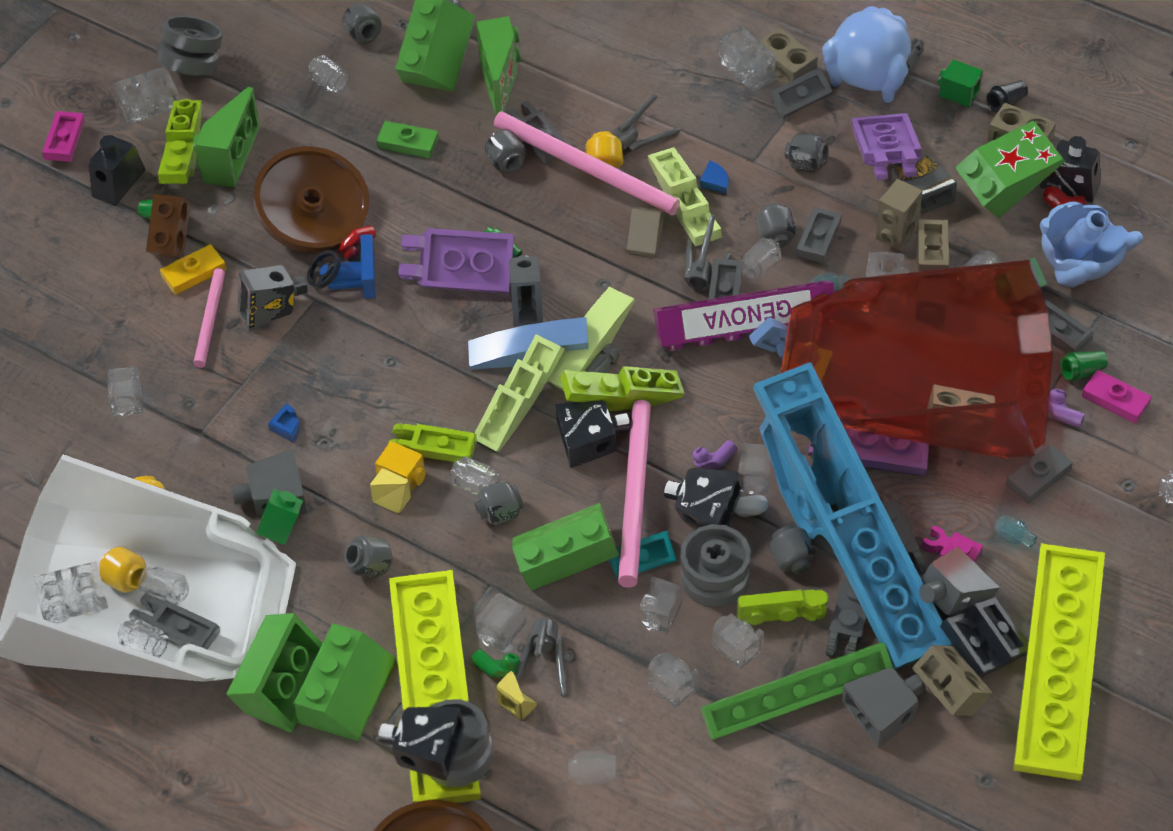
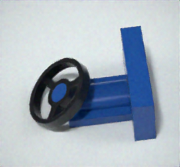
M372 234L361 235L360 262L341 263L340 256L332 250L320 253L308 269V283L316 289H322L327 286L329 290L363 288L364 299L376 298L375 251ZM328 256L335 257V262L322 263L321 261ZM318 266L319 279L317 284H314L313 275Z

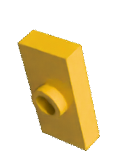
M210 244L161 268L160 273L172 292L177 295L213 277L215 269L225 271L226 266L223 259Z

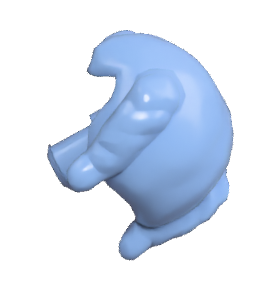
M875 6L867 7L863 11L848 16L837 29L835 36L828 40L822 48L824 64L830 77L831 86L834 88L839 87L842 81L849 85L865 90L881 91L883 101L886 103L892 102L895 92L903 84L908 73L906 61L911 54V41L905 20L900 16L893 15L886 8H877Z
M1077 202L1061 204L1051 210L1048 218H1044L1040 222L1042 250L1048 263L1055 271L1058 284L1064 288H1074L1084 284L1086 281H1093L1105 276L1123 261L1127 251L1133 250L1143 241L1141 232H1128L1123 226L1113 225L1109 220L1108 212L1098 205L1083 206V204Z

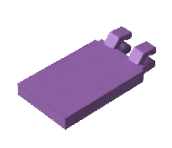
M907 113L851 118V129L863 162L868 166L874 167L876 180L888 179L886 166L895 163H902L905 177L917 176L915 163L922 159V148Z
M426 228V233L422 232V236L402 235V249L405 251H421L420 265L399 263L398 275L400 279L418 280V285H421L422 288L510 294L509 260L513 258L514 234Z
M839 406V410L836 413L864 467L925 476L930 430L927 429V419ZM811 441L809 444L808 456H812L813 446Z

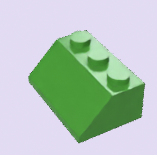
M415 0L395 68L401 81L454 92L475 15L448 0Z
M601 503L513 537L512 548L520 572L531 591L620 556Z
M295 613L266 615L226 695L245 714L284 731L293 732L298 722L294 701L323 643Z
M332 623L294 701L298 723L359 742L396 663V658L365 633Z

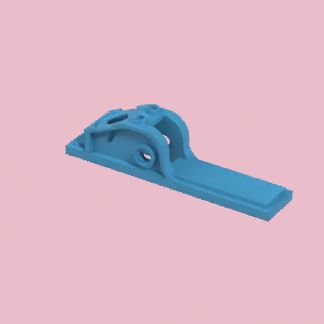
M811 362L755 383L753 390L766 414L759 430L764 445L767 448L780 493L797 527L805 529L810 539L824 536L831 545L879 643H885L893 669L897 670L918 661L932 645L951 646L952 643L940 627L943 622L933 602L925 603L919 595L920 587L924 584ZM791 431L804 435L811 441L813 446L811 456L813 463L811 466H809L805 456L801 455L790 433ZM836 504L839 511L833 513L830 506Z

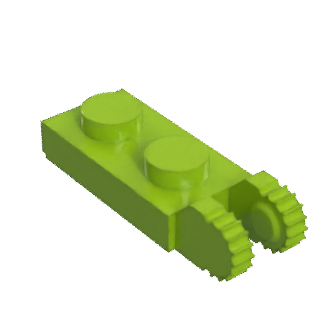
M398 423L393 426L392 430L393 435L397 438L389 440V442H395L423 454L425 458L470 465L477 443V434L422 424Z
M801 589L739 596L737 605L738 625H758L765 621L773 620L792 621L797 617H804L809 621L820 620L827 614L826 606L829 596L822 589H817L816 591L814 589L802 591Z

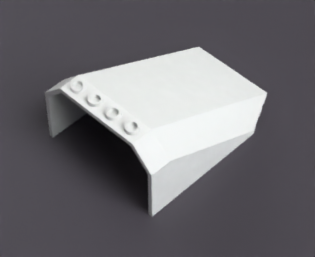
M62 454L39 496L24 535L0 618V657L32 666L201 682L235 678L265 616L286 613L296 563L285 553L280 552L276 545L268 538L264 540L249 527L251 523L242 516ZM117 546L125 547L139 554L146 562L147 577L145 582L139 588L129 593H123L108 586L99 576L102 556ZM148 594L162 601L172 602L218 624L221 632L208 649L192 644L181 646L149 631V629H144L135 624L129 618V614L133 609L143 611L151 616L155 614L143 607L140 602L143 595Z

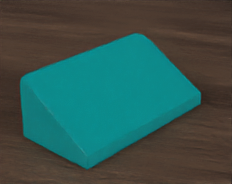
M668 531L641 539L638 573L677 561ZM620 545V546H617V550H618V552H619V555H620V552H621V545ZM620 556L608 560L617 580L619 577Z

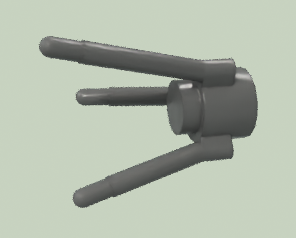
M653 94L624 123L611 132L621 140L623 151L628 149L632 153L639 147L680 132V128L677 127L636 141L638 132L633 124L657 99L656 94Z
M713 214L710 215L699 260H696L695 263H693V242L691 240L687 241L684 280L689 287L695 290H706L711 283L712 265L705 259L715 222V215ZM727 253L723 259L730 260L731 253Z
M548 618L537 619L533 623L532 634L527 635L526 646L520 658V664L517 667L518 672L514 675L518 683L532 648L535 649V657L537 658L541 656L542 652H549L552 648H555L561 696L565 697L567 695L562 654L563 637L558 635L559 627L555 621Z

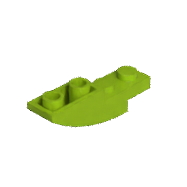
M182 99L173 102L165 131L167 142L158 172L159 184H188L189 176L194 175L197 153L193 150V140L196 134L199 135L201 129L202 101Z
M623 366L619 374L564 370L560 376L567 401L587 402L602 400L606 402L608 411L632 410L633 403L636 400H646L651 406L682 398L685 394L678 373L675 370Z

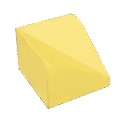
M385 468L380 470L370 484L373 503L395 513H400L411 499L409 480Z
M512 671L496 685L498 704L518 719L524 720L537 706L534 700L521 692Z

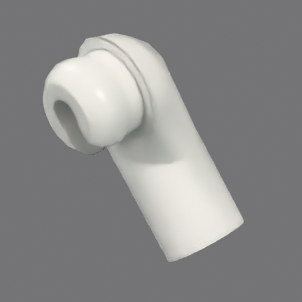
M761 495L740 497L735 513L740 517L760 515L768 509V500Z

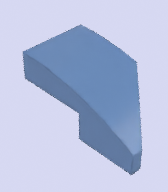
M770 317L749 336L754 346L771 352L777 351L780 359L787 358L788 354L796 349L798 343L813 347L811 342L800 333Z

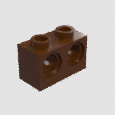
M153 194L146 252L158 257L176 259L184 257L191 202L183 197Z

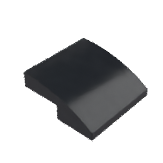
M995 597L974 604L967 612L947 618L940 625L954 648L979 677L990 674L1016 661L1028 652V643Z

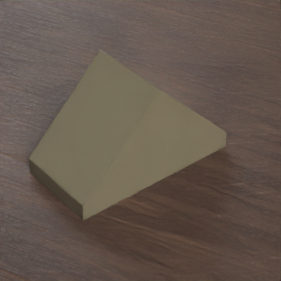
M640 206L632 208L627 253L649 257L656 256L666 212L660 209Z

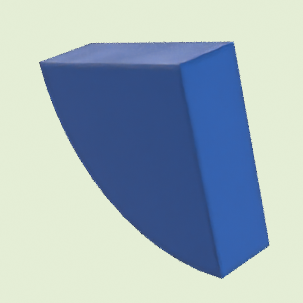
M709 160L700 179V187L727 194L728 175L719 164Z
M287 403L268 423L270 431L292 443L298 437L300 428L295 410Z

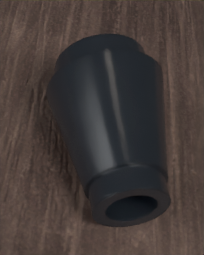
M1021 80L993 86L990 92L987 93V104L994 112H998L1004 103L1013 106L1028 94V87Z

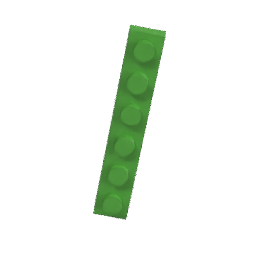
M880 642L704 705L700 709L710 739H716L843 693V685L886 668L893 669L885 643Z

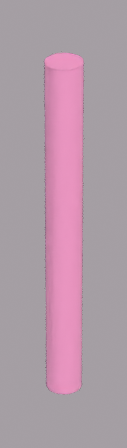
M215 269L213 272L193 362L194 366L198 368H203L206 364L225 277V271L222 269Z

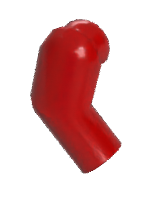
M1054 186L1047 187L1043 192L1045 202L1053 209L1058 205H1064L1068 202H1077L1086 206L1084 195L1069 197L1062 190Z
M368 225L354 229L340 244V252H343L345 259H353L359 254L356 245L361 243V235L372 234L373 239L375 238L376 231L373 226Z

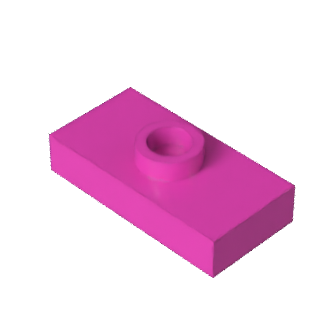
M56 111L42 151L44 160L72 162L85 123L83 113Z
M1098 369L1084 387L1081 396L1135 424L1150 405L1152 398L1151 395Z

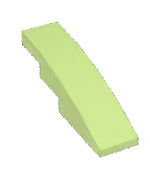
M674 147L648 155V161L663 192L680 200L679 208L675 214L695 246L703 244L711 213L708 201L697 188V178ZM716 220L710 241L722 238L721 227Z
M608 287L584 316L587 320L588 349L563 351L546 383L564 391L560 381L563 371H585L596 356L601 353V350L607 344H611L635 303V299Z
M537 334L534 336L523 360L517 359L505 385L499 384L475 431L478 442L497 452L501 451L548 381L565 350L563 347Z

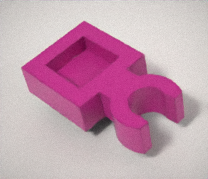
M932 526L930 536L937 540L932 541L925 537L922 543V548L927 552H939V558L954 548L959 547L974 563L983 550V545L957 532H954L951 538L946 536L944 530L938 526Z

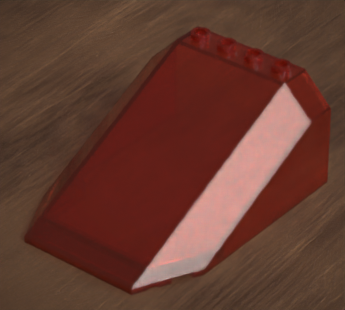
M1030 260L855 278L844 282L845 287L829 295H826L825 292L821 293L812 300L791 308L781 373L811 362L844 428L1001 458L1036 456L1045 450L1053 347L1049 311ZM934 384L995 396V403L927 409Z

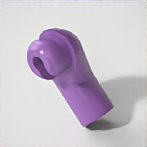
M1051 390L1046 404L1053 418L1080 428L1085 413L1068 408L1065 402L1067 395L1063 390Z
M727 440L716 452L709 453L707 448L699 447L694 450L692 457L695 460L694 464L700 469H719L733 457L738 448L732 441Z

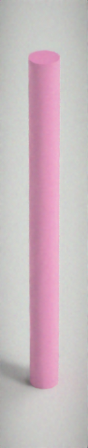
M502 111L495 117L494 126L496 128L510 130L520 140L670 215H674L680 205L679 199Z
M636 400L632 406L618 583L626 588L634 587L638 582L651 405L646 400Z

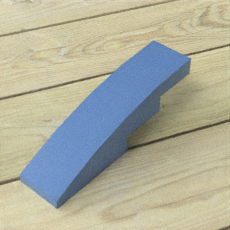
M586 317L524 325L468 341L469 368L473 370L514 367L517 359L523 360L536 334L563 347L564 351L588 349Z

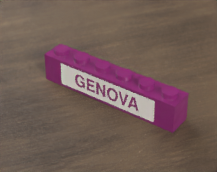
M829 280L653 308L658 344L661 347L666 346L668 351L684 348V343L695 342L696 346L714 343L713 338L725 337V341L742 339L743 333L754 332L768 317L794 330L801 329V324L812 322L813 326H824L830 324V319L838 318L834 284Z

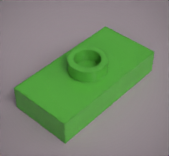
M385 121L376 140L377 148L431 159L439 140V132L437 130Z

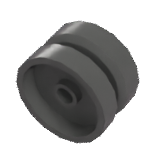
M173 15L164 19L161 30L163 40L159 43L157 51L158 62L164 67L182 74L199 76L214 73L219 59L217 50L221 47L223 39L222 29L208 20L193 16Z
M715 524L699 527L688 534L682 543L680 555V581L684 592L694 602L707 607H723L736 602L739 596H743L749 587L751 549L747 539L733 528Z
M461 699L444 700L433 704L430 707H458L465 727L448 780L444 781L429 777L436 783L447 787H462L476 782L488 772L494 760V745L483 712L473 703Z

